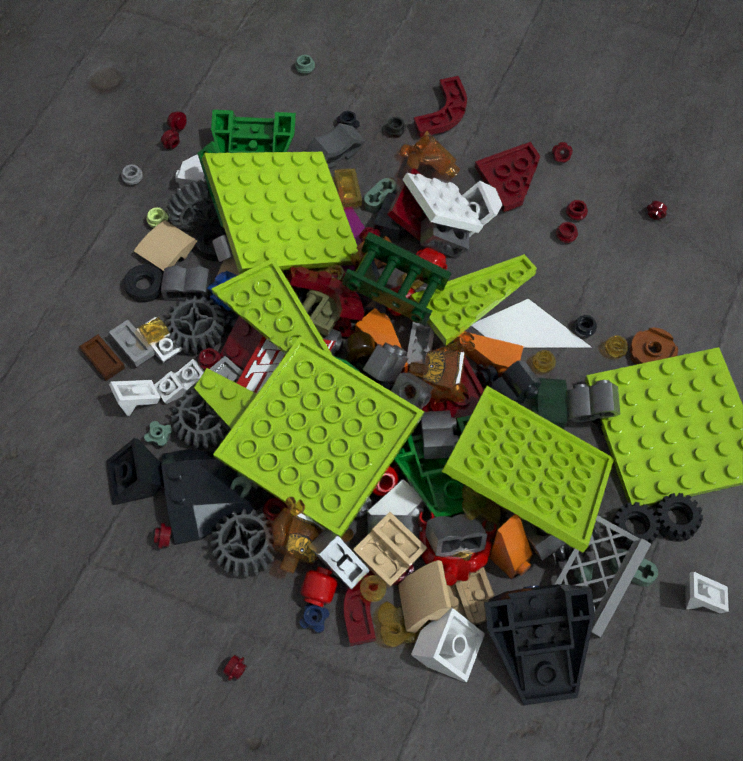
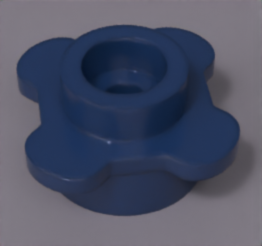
M307 604L304 608V617L300 619V626L303 629H314L316 633L323 632L325 629L324 622L329 617L328 609L314 604ZM313 616H316L317 619H316V620H312V617H313Z

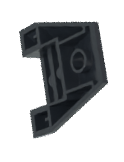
M185 449L162 454L161 466L166 503L175 545L201 540L211 535L212 532L218 531L216 525L217 523L224 524V516L231 519L233 511L237 515H241L242 509H245L248 515L253 509L256 511L263 507L270 498L263 495L260 486L257 489L251 486L248 495L244 498L240 497L244 490L242 486L238 485L233 490L230 489L233 480L240 476L237 474V471L216 459L213 455L215 452Z
M556 584L505 591L485 600L484 608L487 629L523 704L531 705L578 698L595 616L592 588L590 586Z

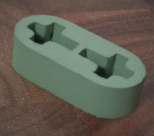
M390 178L380 180L366 193L364 197L365 209L373 213L379 212L388 192L396 194V182Z
M618 549L617 554L626 552L628 550ZM615 558L609 559V567L614 573L618 571ZM643 558L631 581L644 587L652 585L658 577L656 565ZM644 569L649 570L647 578L642 577L641 571Z

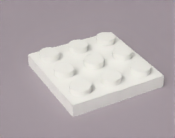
M406 173L402 179L431 222L479 233L483 228L478 219L479 216L471 210L468 205L469 202L459 193V188L455 184L411 173Z

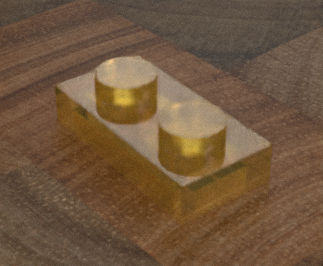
M334 170L336 188L342 206H361L362 198L356 170Z

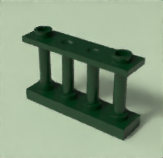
M369 232L361 250L366 255L356 272L347 269L342 285L410 318L415 323L425 326L432 313V310L428 309L427 306L435 290L438 289L443 292L452 273ZM374 258L386 263L377 282L364 277ZM395 268L407 274L398 293L385 287ZM415 278L428 284L419 303L406 298Z

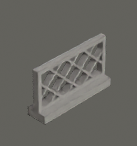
M597 515L596 522L606 527L608 537L594 541L591 535L589 545L593 547L596 560L581 563L578 554L579 550L574 548L555 585L561 584L563 580L565 585H568L566 574L569 570L580 568L584 582L576 584V586H588L589 584L603 581L606 593L602 598L593 600V603L601 602L596 610L594 607L595 616L591 630L592 634L600 638L651 543L630 534ZM610 530H612V531H614V532H616V533H618V534L612 536ZM625 537L633 542L628 551L617 554L613 539ZM610 540L614 555L599 559L595 544ZM626 555L622 563H620L619 557ZM575 558H577L578 565L571 566ZM615 558L618 571L614 575L605 577L601 562ZM597 563L602 578L587 581L583 566ZM613 578L608 587L606 580Z

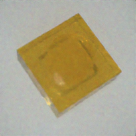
M159 317L138 327L148 344L157 342L163 336L169 334L166 325Z

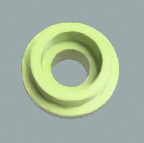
M158 207L152 208L146 218L148 225L153 228L164 220L167 222L169 220L168 214Z

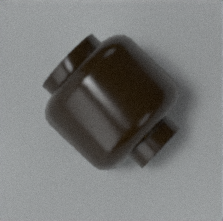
M355 332L345 341L347 360L353 365H356L357 362L365 365L376 348L374 338L366 332Z

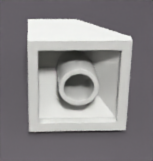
M482 181L476 183L462 195L469 202L468 205L471 210L479 216L478 219L483 226L498 214L502 206L496 189ZM469 231V237L475 232Z
M451 608L438 621L433 620L420 631L411 655L428 668L467 682L485 633L455 609Z

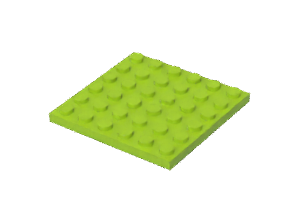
M323 152L204 153L202 161L239 274L273 257L281 270H289L290 267L321 268L353 265L351 255L353 253L355 256L358 252L357 244Z
M299 336L213 455L216 459L298 512L309 517L315 523L342 538L423 417L424 411Z
M719 347L586 375L585 382L588 387L595 385L599 380H609L618 386L620 415L600 418L628 503L631 502L634 505L635 502H640V506H643V504L652 506L659 504L665 496L669 497L672 493H675L676 496L678 493H683V497L686 498L687 495L692 497L743 485V404Z
M486 386L442 472L583 553L591 539L614 458Z

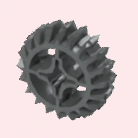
M202 179L197 183L192 181L189 185L184 184V187L181 189L177 188V193H172V198L167 200L168 217L174 226L182 229L183 232L188 229L191 231L200 229L213 223L214 219L218 218L207 182H204Z
M194 296L193 300H189L185 297V302L177 301V307L170 306V313H166V321H164L165 334H170L169 339L172 342L176 340L175 347H182L186 354L190 350H193V353L196 355L198 350L203 351L207 347L214 349V343H220L221 337L225 336V314L221 311L219 304L215 305L212 299L207 301L203 296L198 300Z
M194 389L191 390V395L183 393V400H177V407L172 410L174 415L171 416L172 424H174L173 430L177 434L178 439L184 440L187 446L193 443L194 448L198 449L203 444L207 450L208 444L212 443L213 446L217 447V441L223 442L225 435H228L231 431L220 416L212 410ZM186 421H190L191 424L196 425V430L188 427L185 424Z
M242 509L241 515H237L233 511L231 519L224 516V524L217 523L216 529L218 531L212 532L211 535L214 540L210 542L211 549H214L212 556L217 559V565L219 567L224 566L226 573L233 569V574L236 577L241 571H243L244 577L247 578L249 571L253 570V573L258 575L259 567L267 570L266 561L273 563L275 559L272 554H278L279 552L276 545L280 543V540L276 536L278 534L277 528L272 527L273 521L271 519L266 520V516L263 513L257 516L254 509L249 515H247L245 509ZM245 527H250L257 530L248 531L245 529ZM236 531L235 537L228 540L229 543L226 544L228 537ZM242 535L244 539L248 541L249 551L246 549V546L242 544ZM262 542H265L261 551L254 556V550L261 546ZM231 554H233V556L243 555L246 557V559H238L232 557Z

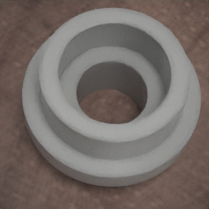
M127 165L124 167L121 177L124 183L134 185L142 180L143 173L138 166Z

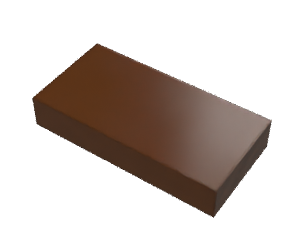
M99 334L79 346L80 351L105 381L125 369L123 362Z

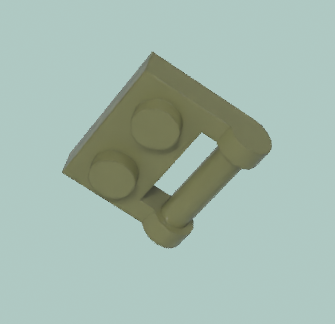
M310 289L302 305L308 313L312 305L319 302L310 319L320 334L328 336L340 318L337 305L328 295Z

